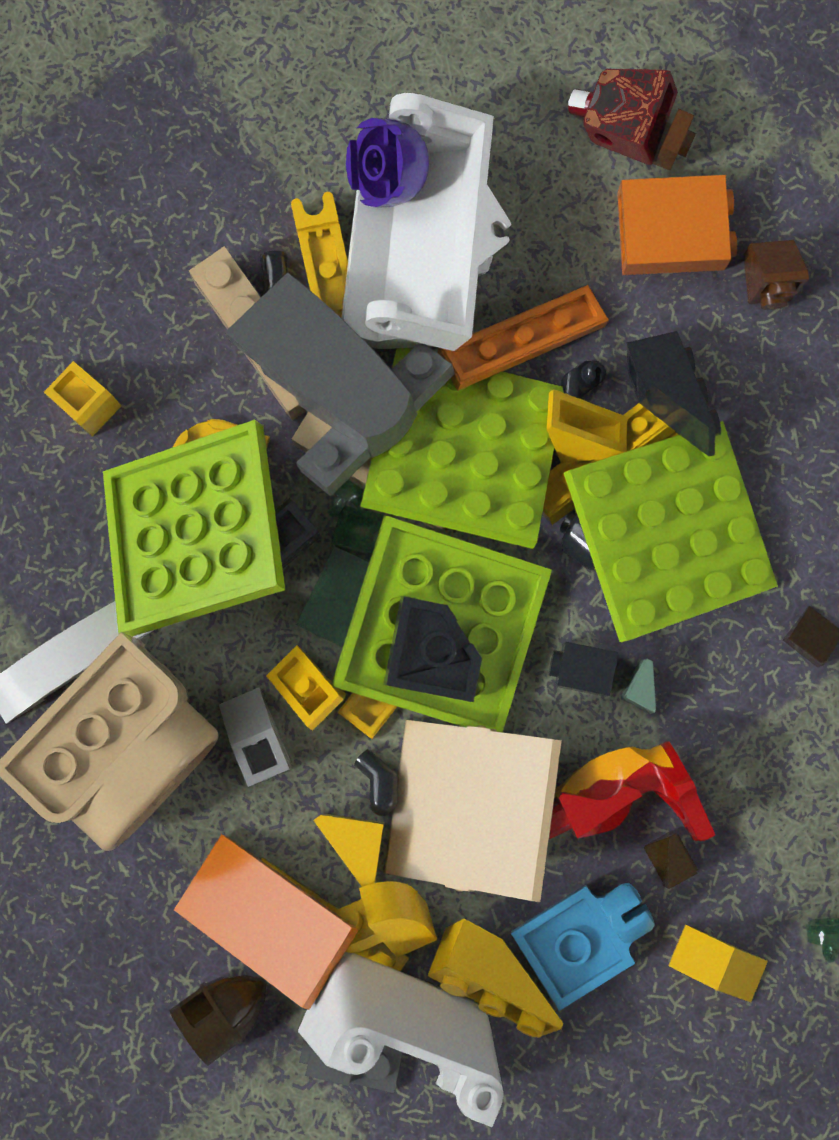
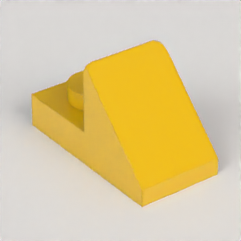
M298 645L266 675L299 718L312 731L345 698L346 693L342 689L333 687L332 681L326 677L310 656Z

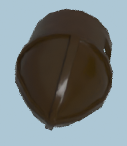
M248 975L219 977L210 982L201 983V988L169 1010L189 1045L207 1066L238 1043L242 1044L245 1042L244 1038L254 1028L265 1002L267 983L263 978Z

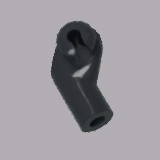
M584 361L563 376L561 386L564 393L581 399L584 394L604 381L606 378L605 366L599 361Z

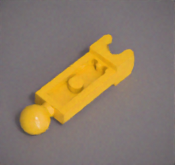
M331 192L323 194V209L317 215L307 214L301 200L295 198L291 201V207L310 291L338 316L342 317L348 260L333 194Z

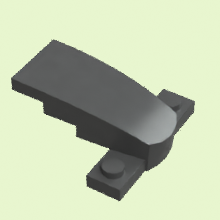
M288 272L225 331L229 342L259 364L267 377L295 396L299 406L332 427L296 462L300 471L330 496L370 457L374 458L398 443L411 428L417 416V411L455 374L451 363L422 343H418L394 368L390 369L340 316Z

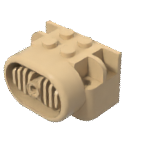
M122 632L0 759V777L41 817L55 823L72 820L104 851H111L128 839L190 775L218 740V731L187 702V692L183 684L164 664H161L144 648L145 644L140 639Z

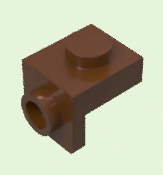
M678 108L672 124L669 122L666 124L652 164L671 171L677 155L686 158L696 135L695 132L689 130L694 118L693 114Z

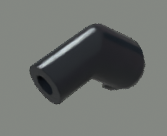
M367 749L357 758L354 766L370 779L369 800L371 810L378 816H387L397 806L398 776L380 758Z

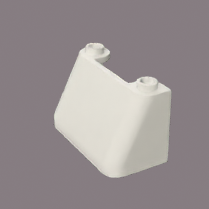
M344 953L310 1010L307 1009L298 1029L300 1035L326 1066L347 1074L358 1075L366 1073L375 1065L385 1045L437 1065L440 1075L436 1084L441 1089L451 1092L456 1096L457 1105L461 1112L471 1120L492 1127L501 1108L504 1095L489 1017L479 1009V1005L466 997L451 995L442 990L441 987L360 955Z

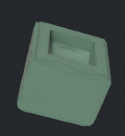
M643 659L638 662L621 696L623 700L649 714L656 712L653 661Z

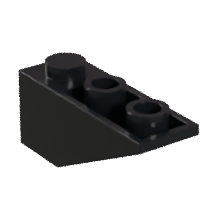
M677 331L627 342V370L638 402L708 457L715 455V436L721 435L720 419L715 409L709 410L707 406L708 392L704 379L702 377L696 378L694 374L696 367L691 347L683 346Z

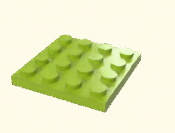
M397 348L392 368L412 349ZM500 372L457 391L453 382L449 379L417 411V416L411 428L403 438L389 450L374 458L371 457L360 507L533 549L538 540L554 451L553 443L547 432L549 392L555 389L564 393L563 387Z
M252 420L103 471L118 634L122 632L130 636H136L285 590L264 427L258 421Z
M720 421L721 435L715 436V455L708 457L684 437L677 435L564 472L619 642L632 640L778 587L723 421Z
M384 516L334 674L333 687L462 727H478L483 725L486 728L496 729V732L503 733L552 569L402 520ZM401 596L448 605L458 620V625L482 657L474 702L383 685Z

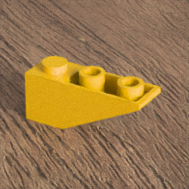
M462 919L445 928L428 973V977L441 983L440 987L442 990L454 996L470 998L479 1003L478 1007L484 1013L494 1017H505L517 1024L516 1028L520 1032L531 1037L539 1038L562 1029V1020L503 939L466 919Z

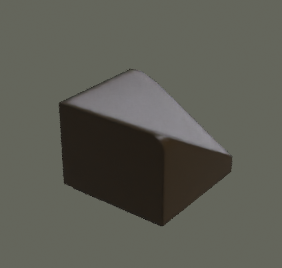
M668 832L643 847L662 880L663 886L667 889L698 874L696 865L680 836L676 833Z

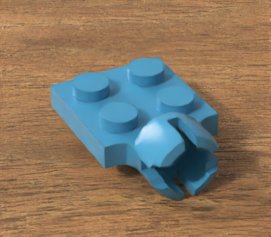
M630 883L621 884L602 896H596L591 892L588 885L585 884L511 931V935L559 1011L635 964L629 948L635 940L650 932L655 923L646 904L623 916L624 913L642 902L640 894Z

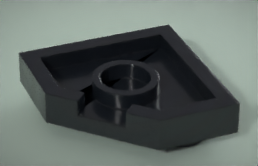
M401 596L383 685L474 702L482 657L458 625V620L448 605Z

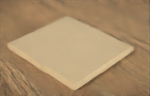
M406 720L398 771V802L392 814L384 873L443 884L445 887L459 892L481 891L540 902L561 740L496 732V729H489L483 725L478 727L467 726L465 728Z

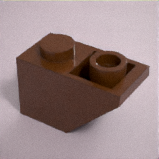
M794 240L750 243L743 254L748 303H761V309L773 310L787 306V301H791L809 280L808 269Z

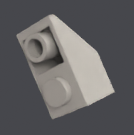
M260 687L219 704L231 748L248 787L294 769Z

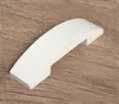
M115 601L51 638L0 674V715L6 724L43 702L45 697L80 676L119 635ZM152 631L142 633L133 637L141 639L147 634L151 633Z

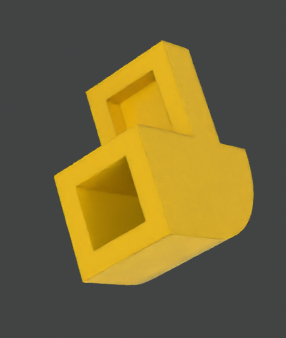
M386 881L359 888L360 900L333 911L358 929L357 934L345 953L357 954L383 942L398 958L437 940L426 901L412 886L405 883Z

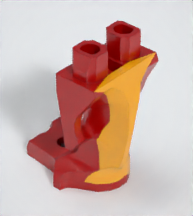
M665 741L651 749L625 747L602 754L588 761L573 772L560 786L555 787L549 839L568 830L577 838L594 836L614 830L628 815L633 801L642 797L641 794L649 791H654L673 809L693 841H706L716 834L700 802L693 780L669 741Z

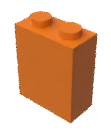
M726 175L621 180L617 195L622 275L719 271L726 269L731 261V257H736L737 236L735 231H729L728 215H733L734 193L732 189H726Z

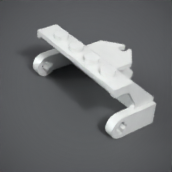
M402 93L392 98L389 120L407 123L419 134L425 136L422 138L428 149L429 170L424 187L410 201L397 206L375 208L364 205L360 201L364 200L360 190L356 191L341 318L370 347L377 349L414 348L418 343H422L428 347H439L455 351L472 338L478 276L485 274L489 270L493 259L492 255L510 241L507 236L502 238L495 236L493 224H497L503 230H506L511 226V222L487 185L494 116L415 93Z

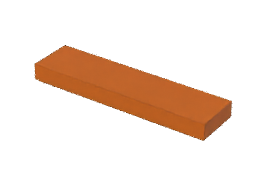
M586 285L473 333L472 338L455 351L439 348L437 353L452 364L455 374L450 379L456 390L459 391L602 329L606 326L609 319L590 287Z

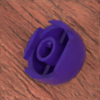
M370 118L361 122L356 128L362 129L357 140H350L347 147L346 171L351 189L360 190L361 196L364 198V200L360 201L364 205L375 208L393 207L410 201L424 187L429 170L428 149L421 134L407 123L389 120L388 118Z

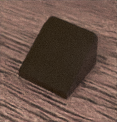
M808 606L784 637L783 641L816 667H820L826 663L839 642V628L811 606Z

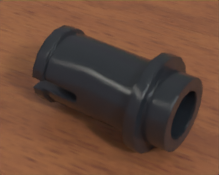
M267 251L259 256L264 288L260 292V297L288 272L286 252Z

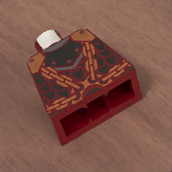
M605 69L600 73L594 92L574 89L572 91L568 110L571 115L584 117V128L590 140L596 145L644 164L652 165L678 91L671 71Z

